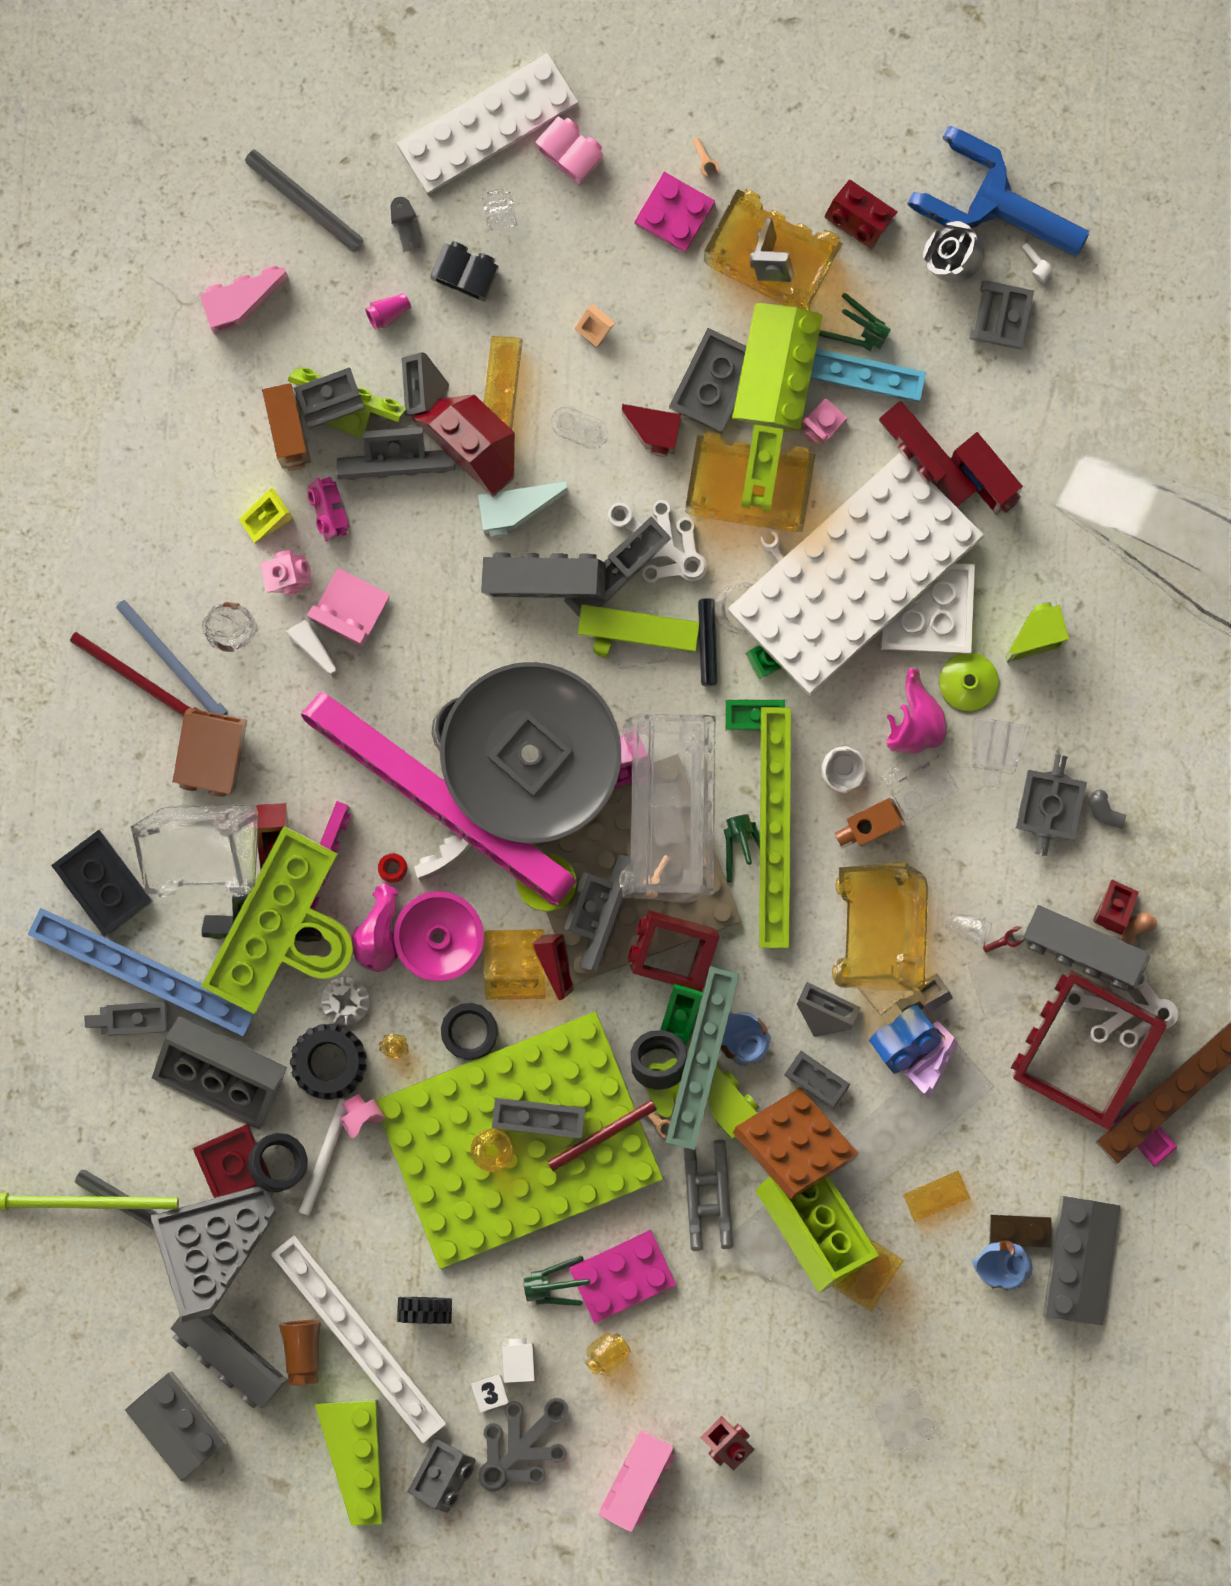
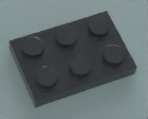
M97 830L51 865L105 938L154 902L101 830Z

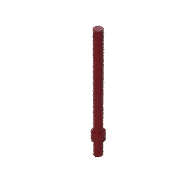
M78 632L71 636V643L184 717V713L191 708Z

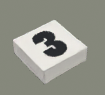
M500 1374L471 1383L480 1412L509 1403Z

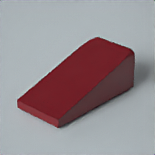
M542 935L533 942V948L558 1000H563L574 990L570 977L564 935Z

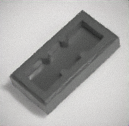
M803 1051L799 1052L784 1074L785 1077L832 1109L836 1107L851 1085Z

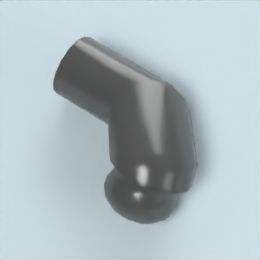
M1094 791L1090 797L1089 806L1095 819L1101 823L1122 829L1127 815L1111 810L1107 800L1108 794L1105 791Z

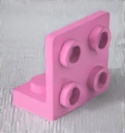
M338 568L317 607L313 605L307 616L310 621L363 648L389 599V594Z

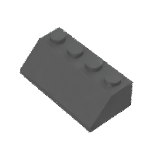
M179 1016L164 1039L152 1079L260 1129L281 1086L287 1067Z
M1060 1196L1042 1316L1103 1325L1120 1205Z
M213 1313L212 1315L183 1323L179 1316L170 1328L175 1333L173 1339L185 1349L188 1346L193 1348L198 1353L195 1358L206 1368L209 1369L213 1366L221 1373L218 1378L229 1388L232 1389L235 1385L242 1391L241 1398L252 1408H255L257 1405L261 1409L264 1408L288 1380Z

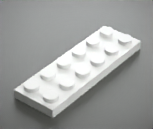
M546 53L397 143V146L425 192L429 195L578 105V101L549 54Z

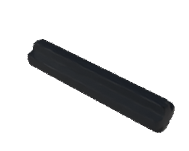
M703 598L698 602L702 686H715L718 683L715 601L711 598Z

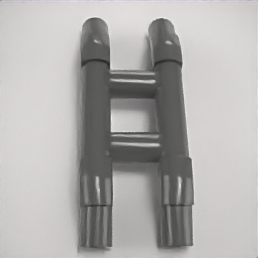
M722 1139L714 1141L716 1174L698 1175L696 1147L695 1150L684 1148L690 1246L692 1251H701L703 1249L701 1217L719 1216L721 1248L731 1249L733 1247L726 1141ZM717 1186L718 1204L700 1205L698 1187Z

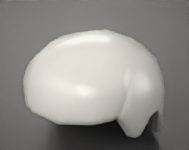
M847 746L831 750L825 756L821 765L822 777L827 785L841 793H847L859 787L867 772L866 760L860 752Z

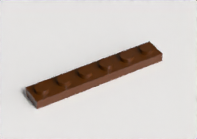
M1231 1023L1222 1028L1096 1141L1098 1146L1115 1165L1123 1160L1231 1063Z

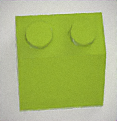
M1051 602L1034 606V610L1031 611L1007 652L1005 656L1006 662L1054 650L1066 645L1070 638L1060 604L1052 606Z

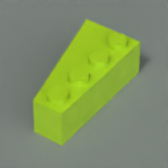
M378 1399L316 1403L315 1408L351 1526L382 1524L384 1522Z

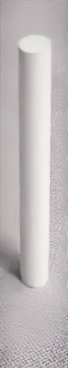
M340 1099L299 1209V1212L310 1216L343 1126L339 1119L347 1115L342 1105L346 1100Z

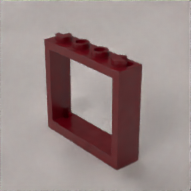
M1070 970L1067 976L1064 974L1060 976L1054 988L1058 992L1054 1001L1047 1000L1039 1015L1044 1019L1039 1028L1033 1026L1025 1040L1029 1044L1024 1055L1018 1053L1011 1066V1069L1015 1070L1013 1079L1099 1126L1110 1130L1164 1033L1167 1021ZM1074 984L1151 1025L1103 1112L1027 1071Z

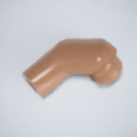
M1140 913L1130 918L1124 933L1120 937V941L1134 946L1138 934L1145 931L1152 932L1156 929V918L1149 913Z

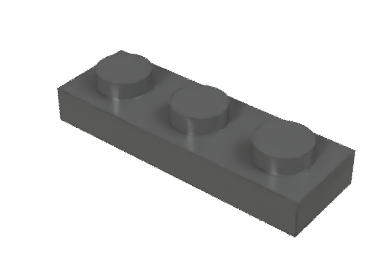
M495 1098L492 1128L583 1138L586 1108Z

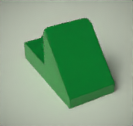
M674 984L660 1030L672 1032L681 1038L683 1042L688 1043L703 992Z

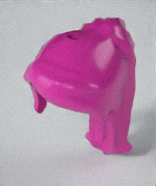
M909 667L906 675L905 690L911 710L909 711L907 705L901 704L900 709L904 712V718L899 726H896L895 718L892 715H887L891 734L886 739V745L893 752L916 754L926 748H937L942 745L946 739L948 726L942 708L922 685L920 670Z
M386 883L375 887V892H373V896L376 899L374 907L361 926L355 928L352 935L353 954L356 961L365 969L375 972L389 969L398 956L394 947V929L391 923L396 912L395 896L399 892Z

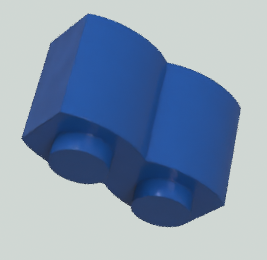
M914 1005L903 1011L893 1023L885 1025L874 1033L869 1042L892 1073L895 1074L908 1069L919 1055L932 1051L942 1037L919 1006Z

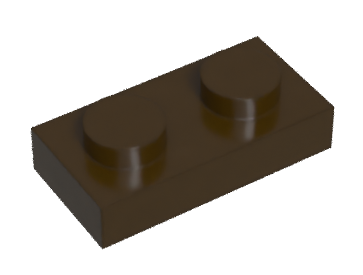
M990 1214L989 1245L1001 1241H1011L1013 1244L1024 1247L1050 1248L1051 1217Z

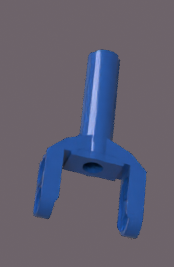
M947 127L942 138L949 144L951 149L989 168V171L971 203L968 213L928 193L921 194L917 192L912 193L907 203L911 209L947 227L945 224L950 222H963L971 228H975L983 222L999 218L1074 257L1079 256L1089 236L1088 230L1012 192L1000 149L957 127Z

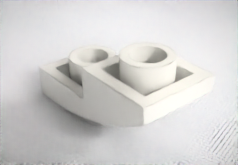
M458 835L444 839L445 844L439 846L443 858L437 859L436 855H431L419 859L420 865L414 866L417 878L420 880L445 869L460 858L471 845Z

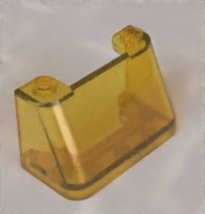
M907 862L839 867V877L836 879L835 887L837 894L841 895L842 899L847 902L846 957L839 958L832 968L835 984L841 988L922 991L926 980L928 884L926 877Z

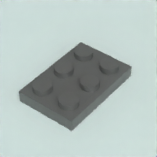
M707 328L669 405V409L723 434L734 411L746 345Z

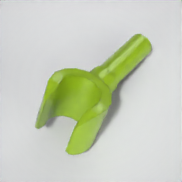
M596 638L593 647L594 653L606 658L612 642Z

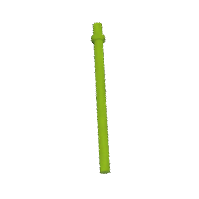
M1 1193L0 1210L8 1211L9 1208L179 1209V1198L9 1196V1193Z

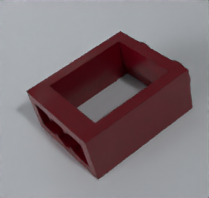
M978 432L954 450L951 460L960 470L965 464L984 486L980 492L976 488V492L995 515L1001 510L1007 513L1019 503L1018 500L1021 498L1019 494L1023 485Z
M648 910L646 917H641L637 926L636 934L639 935L636 946L632 945L628 953L627 962L630 963L632 973L702 992L720 938L717 930ZM656 927L700 939L688 977L644 965Z

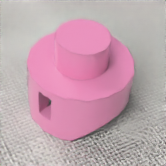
M357 1094L342 1103L348 1114L339 1120L349 1137L353 1139L359 1134L363 1123H380L386 1117L375 1099L365 1103L361 1095Z

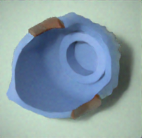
M729 1013L720 1049L727 1058L733 1059L738 1065L760 1064L767 1055L771 1036L760 1018L750 1013Z
M1011 1241L991 1243L972 1261L975 1271L982 1281L992 1289L1002 1288L1008 1291L1011 1289L1015 1290L1017 1287L1020 1288L1030 1278L1033 1271L1031 1260L1024 1249L1017 1244H1013Z

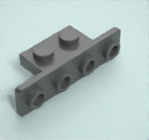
M423 427L363 431L365 456L337 458L336 473L339 480H356L367 477L384 478L394 475L413 476L420 473H445L447 471H455L456 468L455 461L444 450L425 451Z
M619 854L609 881L583 872L563 928L589 939L580 962V967L596 972L604 961L606 943L614 932V921L617 912L625 901L624 892L628 882L635 873L634 864L636 858Z

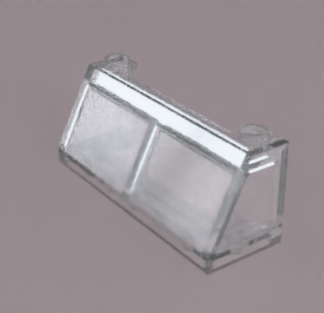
M637 714L626 719L622 729V737L626 740V744L629 747H633L631 864L621 872L619 880L620 887L622 888V897L690 903L714 894L716 716Z

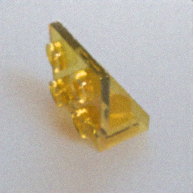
M543 929L487 930L484 932V984L486 1000L546 999L545 971L533 948V942L544 935Z

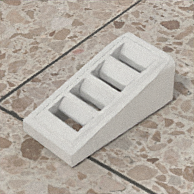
M304 620L286 631L288 636L329 675L334 677L338 674V670L308 621Z

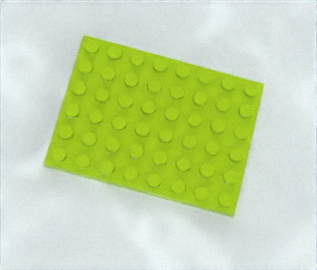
M597 1011L375 1100L386 1119L381 1121L439 1269L664 1179L640 1120L554 1172L547 1162L636 1109ZM495 1098L586 1108L583 1138L492 1128Z

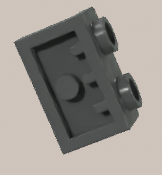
M435 1438L407 1492L434 1509L448 1513L457 1503L459 1492L464 1482L472 1475L476 1459Z

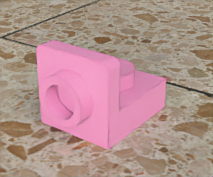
M825 398L808 417L806 416L802 420L801 426L804 428L802 433L811 442L815 443L818 441L823 445L847 420V417Z

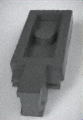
M167 1001L106 1005V1007H100V1015L84 1016L85 1028H101V1035L169 1032Z

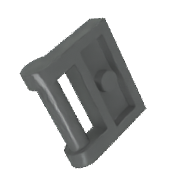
M981 281L980 291L982 296L975 329L971 330L969 339L976 342L991 343L1022 350L1034 290L992 281ZM998 294L1003 296L995 333L986 331L993 296Z

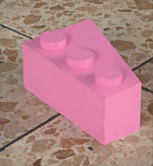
M641 1429L599 1510V1516L632 1532L635 1524L640 1526L648 1509L644 1508L648 1498L654 1499L662 1482L658 1481L662 1470L668 1471L676 1456L671 1453L673 1446Z

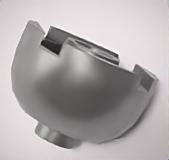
M950 222L945 224L947 228L941 232L936 230L930 236L925 245L923 258L927 262L928 270L933 275L948 283H958L970 279L978 272L983 263L984 249L983 242L969 225L963 222Z

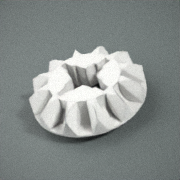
M350 977L337 978L331 981L323 990L322 1008L325 1015L333 1022L341 1025L354 1024L366 1014L369 1008V994L365 986L358 980ZM351 989L350 999L354 1001L353 1003L357 1004V1007L346 1006L339 1013L341 1003L333 996L334 994L344 996Z

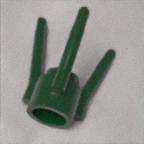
M843 293L842 298L869 320L867 322L849 310L842 309L844 315L864 327L861 337L865 338V341L820 330L819 336L860 346L869 351L872 350L873 346L880 350L891 329L885 326V322L876 318L847 293Z
M749 814L727 819L728 828L723 830L726 839L727 882L729 883L732 882L733 871L732 838L734 843L741 842L747 865L752 864L747 842L752 839L751 834L760 850V835L756 822L750 821Z
M583 1256L566 1260L544 1270L531 1272L532 1277L524 1278L527 1302L535 1301L536 1305L581 1306L583 1303L581 1300L546 1296L551 1295V1290L589 1285L591 1283L590 1279L550 1283L548 1277H543L583 1261Z

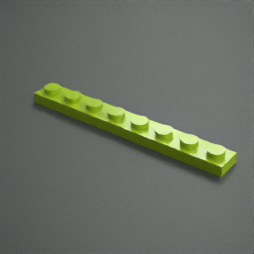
M761 707L759 948H789L791 708Z

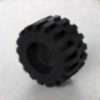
M320 1024L314 1028H309L303 1035L298 1037L296 1045L292 1047V1057L290 1059L292 1076L301 1089L316 1098L334 1100L346 1097L347 1094L354 1092L357 1089L356 1087L362 1083L364 1073L367 1071V1054L364 1050V1045L353 1032L335 1024ZM325 1044H333L340 1047L346 1056L344 1072L332 1080L321 1079L314 1073L311 1066V1058L314 1051Z

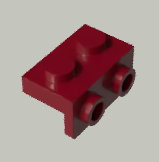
M849 179L832 200L824 217L860 243L873 249L881 235L896 217L898 211Z

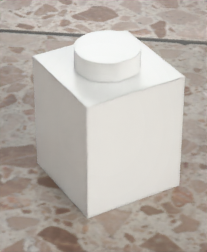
M527 1338L508 1339L509 1345L502 1346L504 1383L535 1381L533 1343L527 1344Z

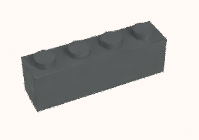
M494 552L493 557H483L481 593L489 597L604 599L606 563L597 559L596 554L588 553L579 554V558H568V554L551 553L550 558H539L537 553H522L521 557H511L510 553Z
M1040 905L1037 906L1023 936L1025 942L1029 944L1028 949L1044 955L1045 952L1056 955L1055 960L1068 967H1072L1073 963L1084 968L1083 973L1095 979L1104 976L1111 980L1110 984L1123 991H1127L1128 987L1136 991L1150 960L1148 952Z

